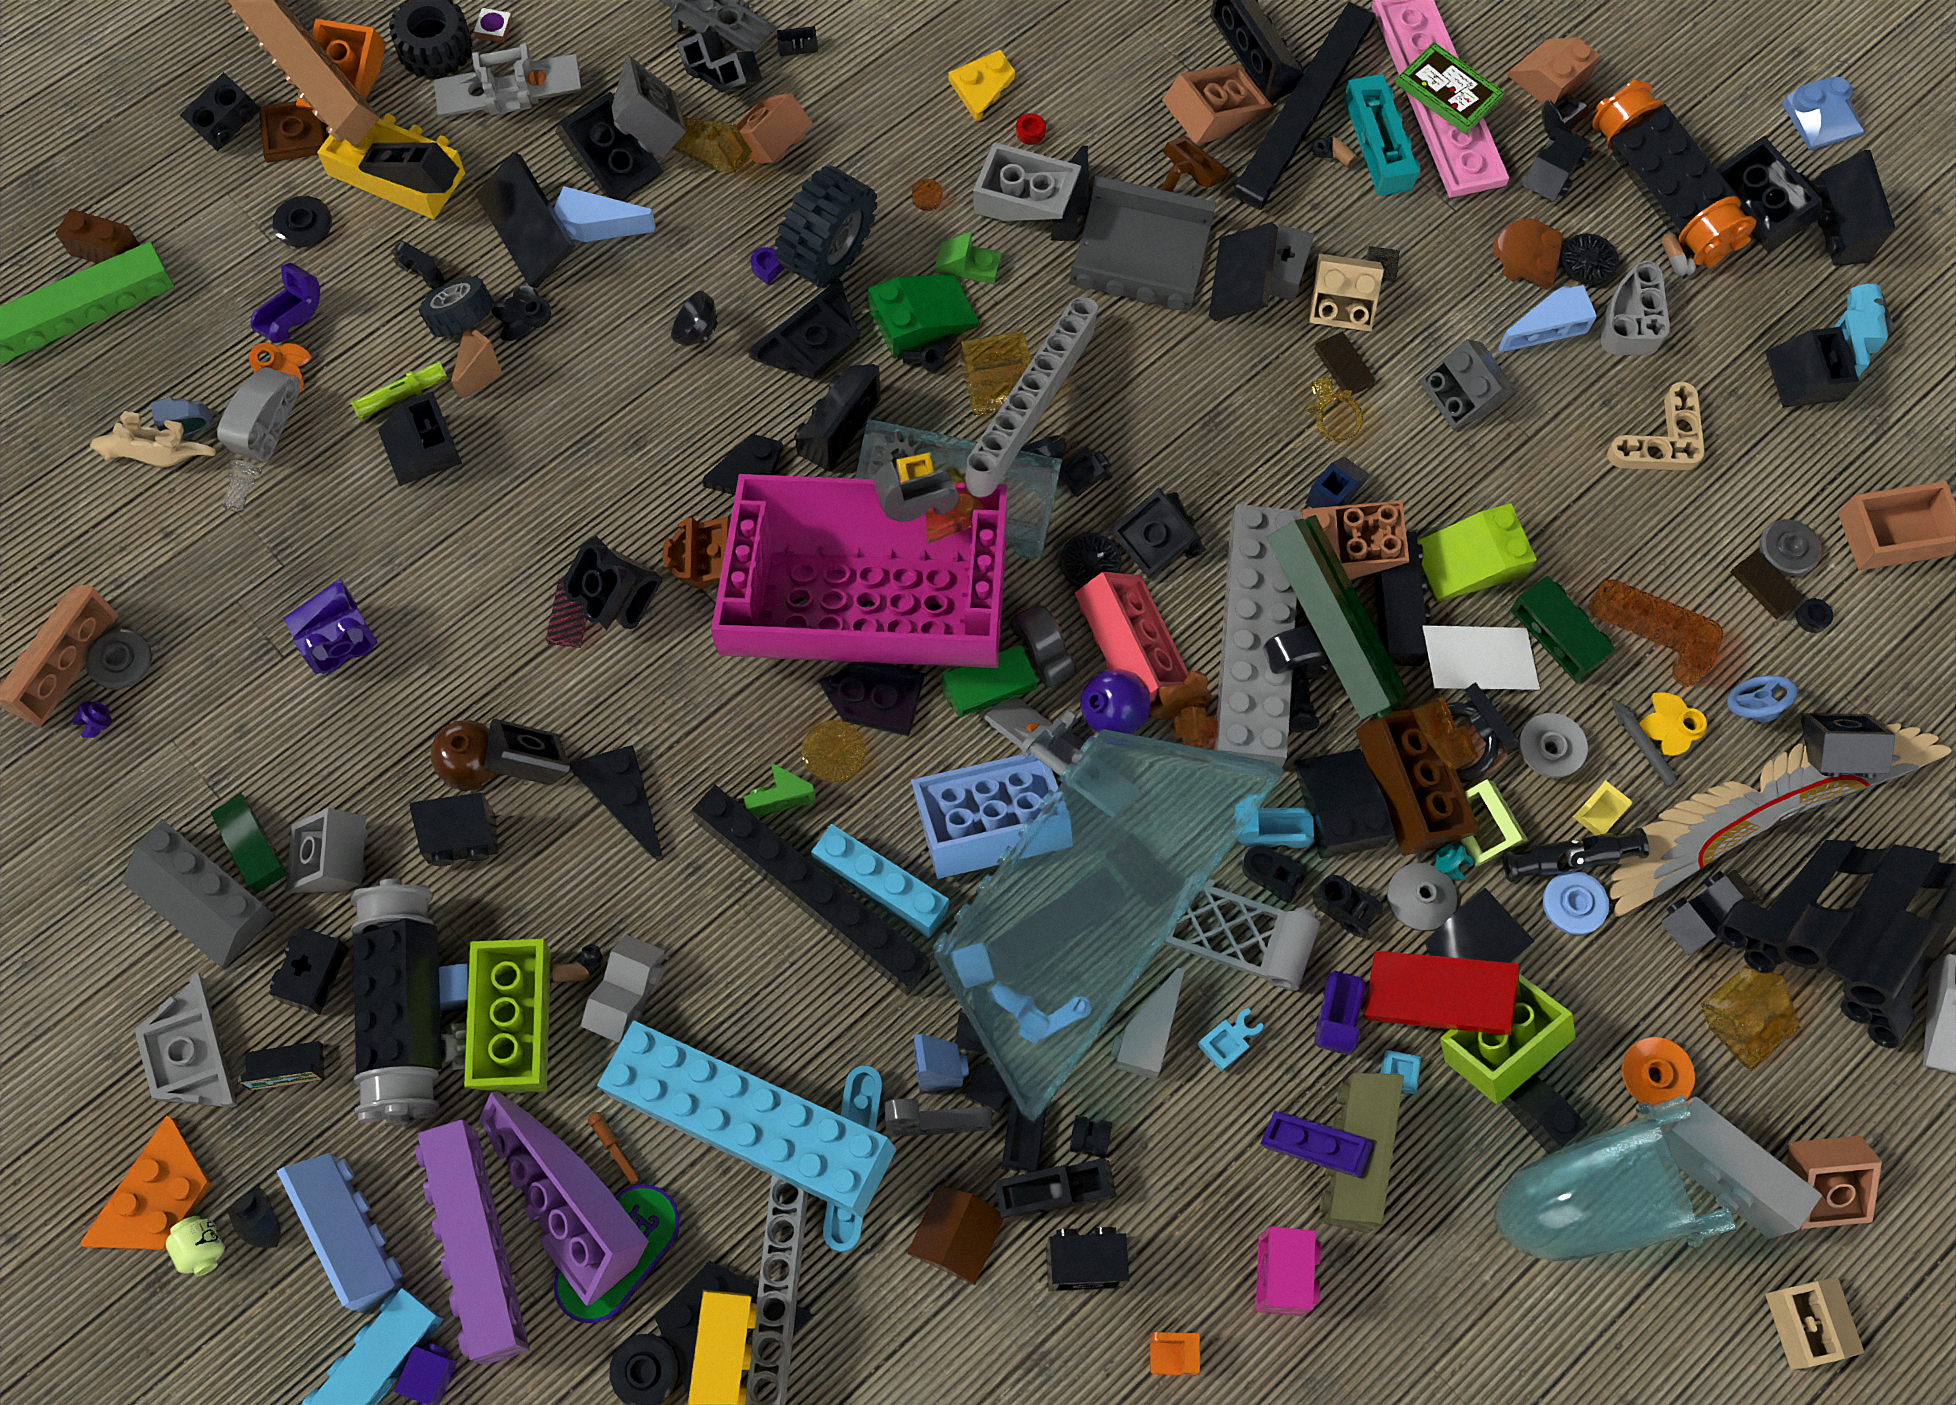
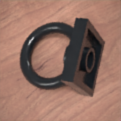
M1476 682L1464 689L1470 704L1453 702L1433 710L1437 723L1451 716L1467 717L1486 743L1483 755L1474 765L1465 769H1456L1461 783L1472 781L1486 773L1496 760L1499 745H1501L1507 755L1519 749L1516 736Z

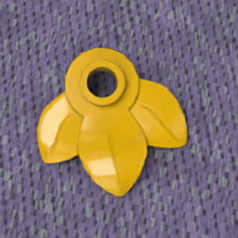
M1665 692L1652 694V703L1656 712L1648 715L1639 723L1649 739L1662 741V752L1668 756H1677L1685 753L1689 749L1691 742L1700 739L1707 730V721L1701 711L1687 708L1685 702L1679 696ZM1683 722L1690 723L1693 730L1688 729Z

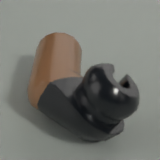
M1336 137L1317 138L1312 146L1313 153L1317 157L1337 158L1347 168L1358 157Z
M593 944L586 945L582 948L581 956L574 964H554L553 981L583 982L588 980L602 964L603 955L600 952V948Z

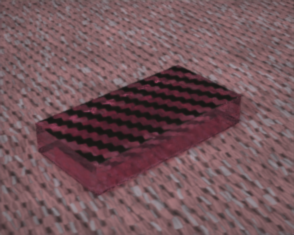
M559 579L546 641L547 644L581 648L587 621L584 614V606L580 602H572L567 598L564 591V583L562 582L564 579Z

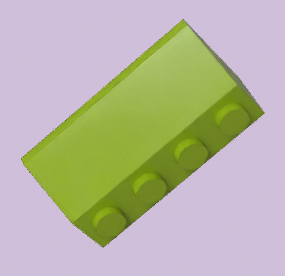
M544 939L470 942L465 1088L503 1093L547 1092L551 949Z

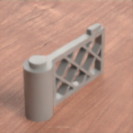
M1196 874L1193 880L1186 878L1163 944L1264 978L1269 983L1286 990L1296 991L1300 988L1320 927V922L1315 918V913L1304 908H1296L1295 911L1287 912L1214 887V880ZM1190 889L1205 894L1210 905L1192 912L1186 901ZM1212 897H1215V898H1218V899H1221V900H1218V901L1215 902ZM1227 903L1238 905L1243 916L1225 923L1218 908ZM1184 908L1188 915L1181 917ZM1246 908L1253 910V912L1248 913ZM1213 910L1221 926L1203 934L1196 917ZM1262 914L1277 918L1274 929L1259 935L1252 921L1253 918ZM1190 920L1198 934V937L1187 942L1173 937L1177 926ZM1247 922L1255 938L1237 945L1229 929ZM1224 932L1232 948L1222 953L1213 951L1207 939ZM1270 938L1268 946L1266 948L1263 940ZM1202 942L1204 947L1198 946L1196 944ZM1258 943L1264 954L1261 967L1246 962L1241 950ZM1233 954H1236V956H1237L1238 959L1233 958V957H1230V956L1233 955Z

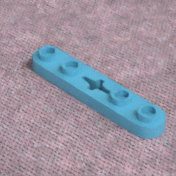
M867 1065L858 1066L848 1074L840 1116L876 1132L882 1093V1079L874 1068ZM827 1202L823 1227L824 1240L832 1251L838 1253L848 1252L859 1243L863 1218Z

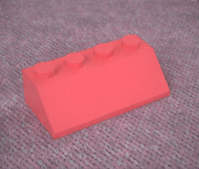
M1101 572L1075 592V596L1080 604L1079 609L1093 631V639L1102 650L1108 670L1121 669L1136 673L1140 677L1138 679L1142 685L1146 686L1150 693L1151 707L1162 703L1159 688L1184 684L1189 672L1141 575Z

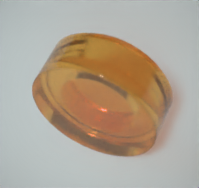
M923 179L913 186L912 201L918 209L932 211L941 205L943 190L938 182L931 179Z

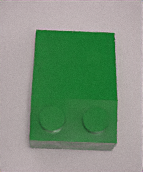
M955 274L897 277L868 288L869 310L893 359L902 356L903 351L921 349L923 346L949 334L958 335L980 327V322Z

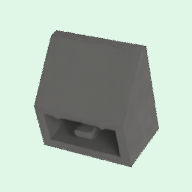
M1469 339L1463 341L1418 380L1453 430H1457L1493 412L1517 392L1484 344Z

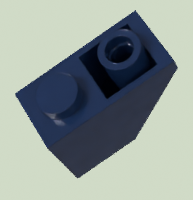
M1342 457L1332 462L1313 483L1305 504L1311 508L1344 506L1368 480L1370 474L1346 457Z

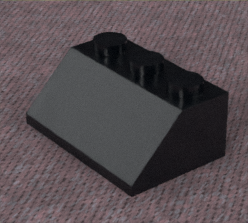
M1864 150L1823 170L1813 184L1816 193L1822 199L1823 216L1818 219V225L1823 230L1826 240V251L1831 256L1833 266L1869 263L1896 228L1871 150Z
M875 364L847 366L841 375L837 374L833 378L825 398H820L815 403L812 409V416L806 424L802 423L795 433L794 440L796 441V449L799 456L829 472L832 470L881 400L879 366Z

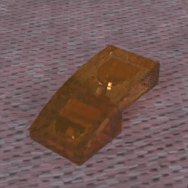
M1444 696L1432 699L1412 710L1425 738L1436 754L1451 770L1458 769L1478 758L1467 727L1456 728Z

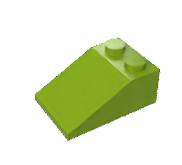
M1511 503L1481 511L1417 541L1418 544L1423 546V560L1420 563V568L1426 575V581L1435 602L1524 578L1537 561Z

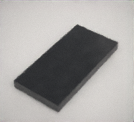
M512 152L475 195L528 285L538 288L576 245L521 154Z

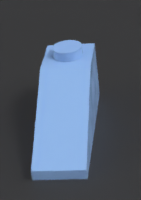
M563 186L554 207V211L572 240L588 242L651 233L656 228L653 212L650 208Z
M1584 285L1576 287L1564 286L1550 294L1506 331L1498 347L1500 353L1588 333L1597 315Z

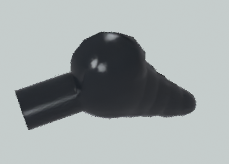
M949 334L923 346L921 350L903 351V363H920L922 368L930 372L938 370L944 363L943 358L946 356V353L956 342V334Z

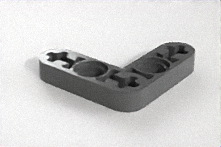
M896 1099L885 1102L887 1135L891 1137L977 1132L993 1128L992 1109L987 1107L919 1111V1101L916 1099Z

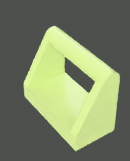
M1486 779L1465 791L1468 802L1482 797L1506 838V841L1484 853L1473 835L1461 839L1460 842L1465 847L1467 854L1473 859L1475 867L1503 855L1505 851H1512L1529 841L1493 781Z

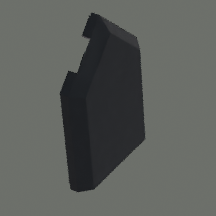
M852 662L844 670L833 676L829 675L818 682L843 722L909 736L920 699L925 673L882 663Z

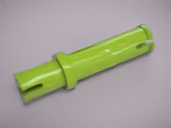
M436 361V363L415 373L409 371L406 373V377L381 387L361 398L350 401L359 420L411 395L416 394L419 396L423 394L422 390L448 380L440 361Z

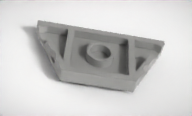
M197 973L188 979L190 983L174 998L170 996L159 1006L155 1015L145 1019L135 1029L151 1098L156 1101L232 1108L237 1106L204 978Z

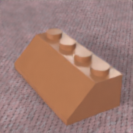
M72 585L68 592L58 600L56 609L47 622L39 627L36 637L27 650L19 655L16 665L8 677L0 682V706L4 710L40 728L85 665V659L90 646L98 637L108 632L119 616L94 587L90 585Z

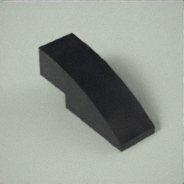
M1082 145L1070 161V163L1080 165L1081 171L1062 219H1052L1051 241H1075L1077 215H1087L1089 167L1088 146Z
M1105 1158L1070 1166H1056L994 1181L1000 1217L1002 1219L1117 1198L1110 1162Z

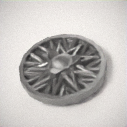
M1782 519L1773 522L1763 531L1759 540L1760 553L1783 575L1800 576L1807 574L1817 566L1822 555L1821 542L1817 534L1808 525L1797 520Z

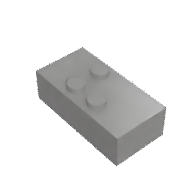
M1697 1096L1671 1109L1647 1142L1716 1197V1202L1723 1209L1730 1213H1737L1768 1239L1798 1231L1822 1197L1820 1192Z

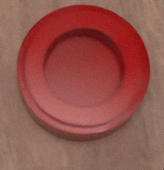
M1028 113L1022 115L1017 120L1016 136L1019 141L1027 145H1034L1044 139L1046 123L1041 116Z

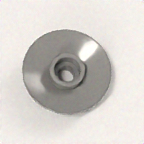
M1557 713L1537 715L1525 724L1520 733L1519 748L1523 759L1530 768L1543 776L1562 778L1572 775L1580 769L1587 758L1588 743L1583 730L1576 722L1564 715ZM1545 745L1552 746L1555 754L1549 753L1545 749Z
M1413 863L1404 866L1392 877L1387 889V900L1391 912L1403 925L1418 931H1431L1438 929L1453 916L1457 906V892L1452 880L1446 873L1439 872L1435 866L1430 864ZM1421 888L1427 889L1431 897L1423 898L1419 890Z

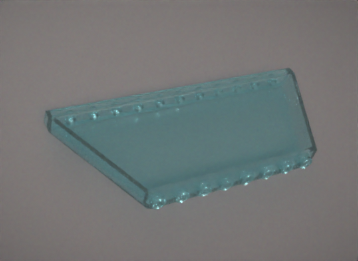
M1102 729L1096 738L1091 735L1080 750L1083 756L1076 765L1070 763L1063 771L1059 779L1063 783L1057 791L1053 792L1050 790L1045 795L1039 805L1042 811L1036 819L1029 818L1024 823L1018 833L1021 839L1014 848L1008 846L1003 851L997 861L1000 867L993 876L987 874L982 879L975 891L979 895L971 905L966 902L954 918L957 924L950 934L944 931L937 939L932 948L936 951L933 955L936 964L1020 1113L1032 1123H1035L1270 795L1284 772L1278 765L1269 761Z

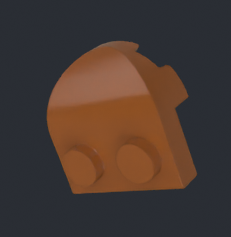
M1522 219L1509 225L1496 236L1493 244V254L1495 258H1500L1505 267L1502 273L1509 280L1514 282L1518 278L1523 277L1547 290L1554 285L1564 234L1536 219Z
M726 516L699 523L693 518H688L678 524L680 529L672 539L667 538L665 540L662 553L665 567L676 578L691 587L704 588L718 585L720 583L731 519Z

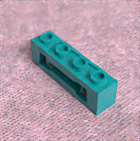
M1384 74L1350 79L1343 99L1377 196L1413 190L1416 179L1420 176V164L1418 159H1414L1412 154L1411 139L1409 134L1404 132L1402 114L1399 109L1396 110L1392 87L1387 85ZM1376 111L1379 117L1378 122L1375 120ZM1385 146L1387 149L1386 157L1383 154Z

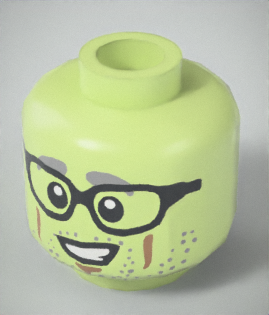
M192 1216L178 1222L170 1229L171 1235L166 1240V1249L178 1272L183 1274L194 1272L195 1276L198 1277L211 1272L218 1266L216 1261L224 1253L225 1246L213 1221L201 1219L200 1216Z

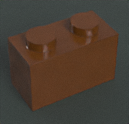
M69 209L56 232L57 237L71 256L98 264L140 246L128 225L74 209Z

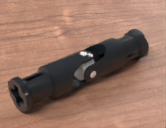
M1640 827L1626 834L1614 835L1611 832L1586 837L1582 840H1568L1533 846L1530 851L1513 854L1511 851H1505L1502 855V862L1507 880L1515 882L1518 877L1534 874L1538 877L1580 870L1589 866L1597 867L1619 863L1620 859L1638 856L1640 859H1644L1649 855V843L1645 831ZM1564 854L1567 862L1560 863L1558 859Z

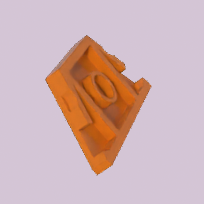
M166 1115L80 1242L81 1246L89 1249L117 1248L120 1250L147 1249L167 1251L166 1240L171 1235L170 1229L178 1222L192 1215L212 1184L205 1170L199 1166L193 1149L186 1143L178 1129L179 1125L176 1120Z

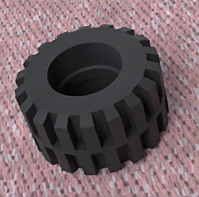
M410 0L408 3H401L399 5L400 10L393 12V20L389 22V32L402 65H405L406 70L409 72L414 71L415 75L419 77L427 75V78L434 79L437 75H440L442 78L447 76L446 73L452 72L454 74L459 71L458 66H464L467 63L466 57L471 56L473 43L464 13L458 4L453 3V0ZM430 35H436V36L431 37V38H426V37H428V36H430Z

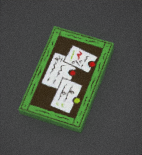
M1433 42L1399 74L1395 82L1396 85L1465 135L1503 99L1505 94L1503 90L1436 42Z

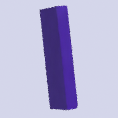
M1275 1110L1260 1143L1266 1149L1357 1178H1361L1374 1146L1370 1139Z

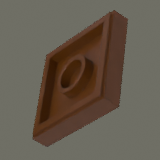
M297 101L260 106L259 116L263 155L266 162L270 163L318 155V150L327 139L325 123L313 114L312 109L297 107Z

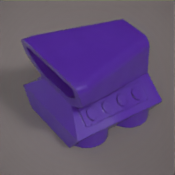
M342 579L334 582L283 617L295 645L316 675L334 671L348 658L363 656L378 644L374 634L360 614L356 601Z

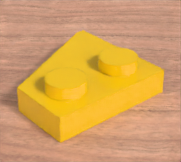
M1001 50L948 72L949 82L976 122L981 120L983 112L989 104H994L1000 97L1001 91L1007 88L1015 79V70Z

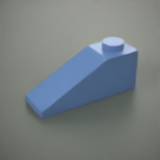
M924 1034L914 1035V1059L919 1093L963 1087V1076H968L969 1070L966 1054H959L958 1044Z

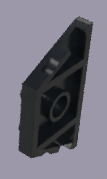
M837 279L749 349V357L754 361L814 380L860 343V333L856 322H854L850 304L847 302L842 281Z

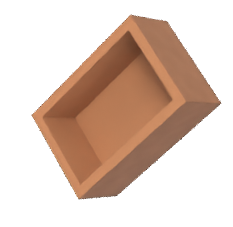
M1947 481L1854 495L1838 512L1858 570L1948 557L1956 552V503Z

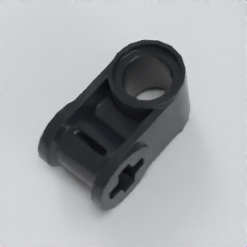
M1339 875L1326 877L1313 893V903L1319 911L1359 938H1366L1369 933L1367 928L1376 914H1381L1384 910L1383 904L1378 899L1362 891ZM1325 888L1334 889L1339 896V901L1330 900L1325 894Z

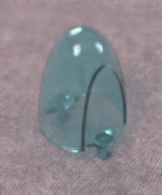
M1683 1095L1651 1106L1648 1102L1636 1104L1638 1120L1586 1138L1519 1169L1500 1193L1494 1211L1496 1229L1505 1242L1522 1253L1550 1261H1567L1602 1256L1647 1247L1685 1236L1690 1247L1693 1249L1700 1247L1703 1244V1239L1727 1231H1734L1736 1226L1727 1206L1698 1216L1694 1215L1682 1178L1660 1129L1662 1126L1692 1118L1689 1106Z

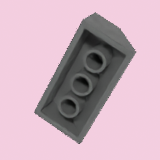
M163 819L135 845L122 882L222 969L225 970L275 917L268 908Z

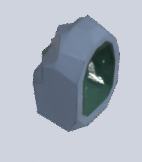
M169 396L151 403L153 419L160 431L168 429L164 422L169 420L182 423L184 428L182 436L206 428L212 420L211 410L201 401H188L184 398L173 399Z

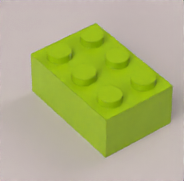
M1521 974L1519 975L1511 1035L1450 1029L1440 1037L1445 1063L1496 1105L1500 1104L1576 1039L1573 1013Z

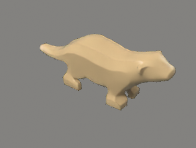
M124 411L120 416L121 422L125 425L124 427H122V424L116 423L113 428L114 434L96 437L90 443L91 449L97 451L106 461L111 458L128 457L156 467H169L194 455L214 456L216 454V450L212 447L183 440L181 438L184 432L182 423L166 420L164 423L168 429L160 431L140 426L139 414Z

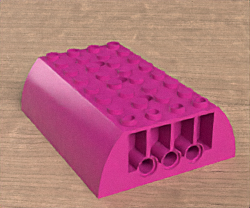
M739 474L711 627L717 652L721 656L998 668L1006 558L1007 485L998 484L991 495L976 497L966 491L965 483L954 482L959 495V501L952 510L940 515L935 514L932 508L920 518L907 522H897L887 518L882 510L874 488V479ZM798 598L808 600V602L802 605L792 603ZM864 601L875 603L874 606L869 608L859 606ZM930 604L942 606L941 609L935 611L929 610L926 607Z

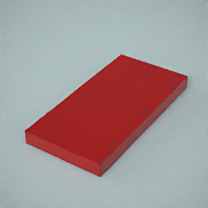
M1375 951L1364 1009L1365 1020L1511 1035L1520 966L1517 963Z

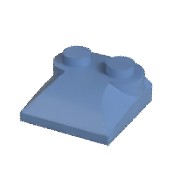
M1830 77L1802 85L1787 95L1782 103L1809 150L1854 138L1864 133L1859 117L1850 101L1853 93L1852 86L1844 78Z

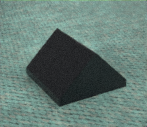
M492 718L484 764L485 771L546 785L552 784L568 773L570 764L558 734Z

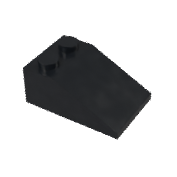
M608 92L560 122L555 132L573 159L607 198L621 200L663 173V169L652 153L647 152L640 146L636 137L630 133L625 135L615 126L611 108L614 96L611 92Z
M1361 749L1294 762L1306 809L1313 813L1314 839L1320 859L1386 847L1395 835L1386 801Z

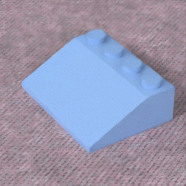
M1021 754L911 780L937 879L1073 847L1070 816L1051 768L1033 754L1028 758Z

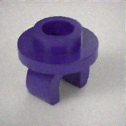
M84 701L78 707V713L74 715L71 722L73 725L86 724V729L81 733L82 738H95L101 730L107 729L112 724V718L109 709L102 703Z

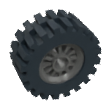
M832 165L822 167L820 172L815 171L812 174L811 181L806 180L802 184L801 193H796L792 201L794 203L790 209L787 208L785 211V222L780 224L778 229L780 236L775 240V246L778 247L774 251L775 257L778 258L776 261L819 288H826L828 284L831 285L836 281L837 276L841 278L845 273L846 266H851L855 261V254L857 252L860 253L864 246L862 242L864 238H868L871 231L868 228L870 224L874 223L876 215L873 212L877 209L878 205L875 202L877 199L875 190Z

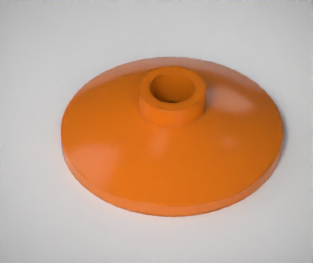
M1661 1037L1644 1038L1633 1044L1623 1058L1622 1077L1629 1093L1638 1102L1647 1107L1659 1110L1674 1108L1682 1104L1693 1091L1695 1071L1688 1054L1673 1041ZM1649 1070H1654L1658 1073V1082L1653 1081L1649 1077Z

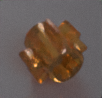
M1189 707L1181 710V717H1175V722L1173 723L1174 738H1182L1185 747H1203L1209 743L1208 738H1213L1214 732H1216L1215 716L1207 717L1206 709L1202 707Z

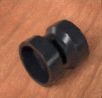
M1076 1115L1069 1152L1080 1154L1083 1151H1089L1095 1157L1106 1159L1112 1122L1106 1120L1091 1122L1085 1116Z

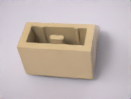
M1319 254L1313 281L1309 323L1371 332L1384 272L1381 262Z
M1838 1277L1765 1294L1791 1370L1813 1367L1865 1353Z

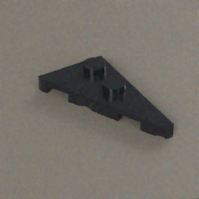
M633 745L569 762L571 772L606 807V810L638 841L647 854H650L656 861L663 860Z

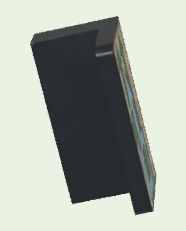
M320 1041L245 1052L246 1074L238 1075V1083L250 1091L325 1080L323 1044Z

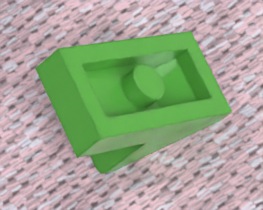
M968 232L941 243L934 272L955 274L957 277L995 285L1002 252L972 246V232Z
M774 763L770 764L776 788L760 787L752 790L750 795L743 796L746 810L756 818L816 802L812 784Z

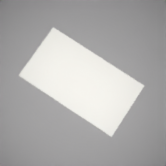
M1423 625L1434 688L1466 689L1476 682L1481 689L1540 690L1527 628Z

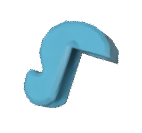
M1258 797L1248 798L1239 802L1234 808L1235 838L1240 844L1248 847L1286 845L1290 849L1305 848L1314 842L1313 813L1305 808H1258Z

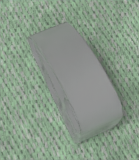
M1642 261L1629 271L1619 284L1605 309L1600 336L1602 347L1610 354L1652 355L1657 352L1670 331L1663 273L1661 268L1654 262Z
M264 367L254 373L239 388L227 406L218 425L217 436L219 441L235 454L267 462L273 454L300 389L299 378L268 367Z

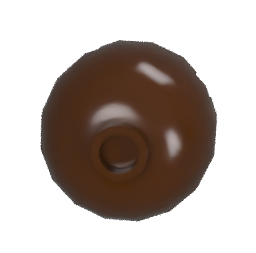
M459 720L446 725L435 736L431 745V763L437 776L447 786L461 791L476 790L482 787L481 784L487 782L490 778L493 779L498 774L484 770L489 729L482 723L473 720Z

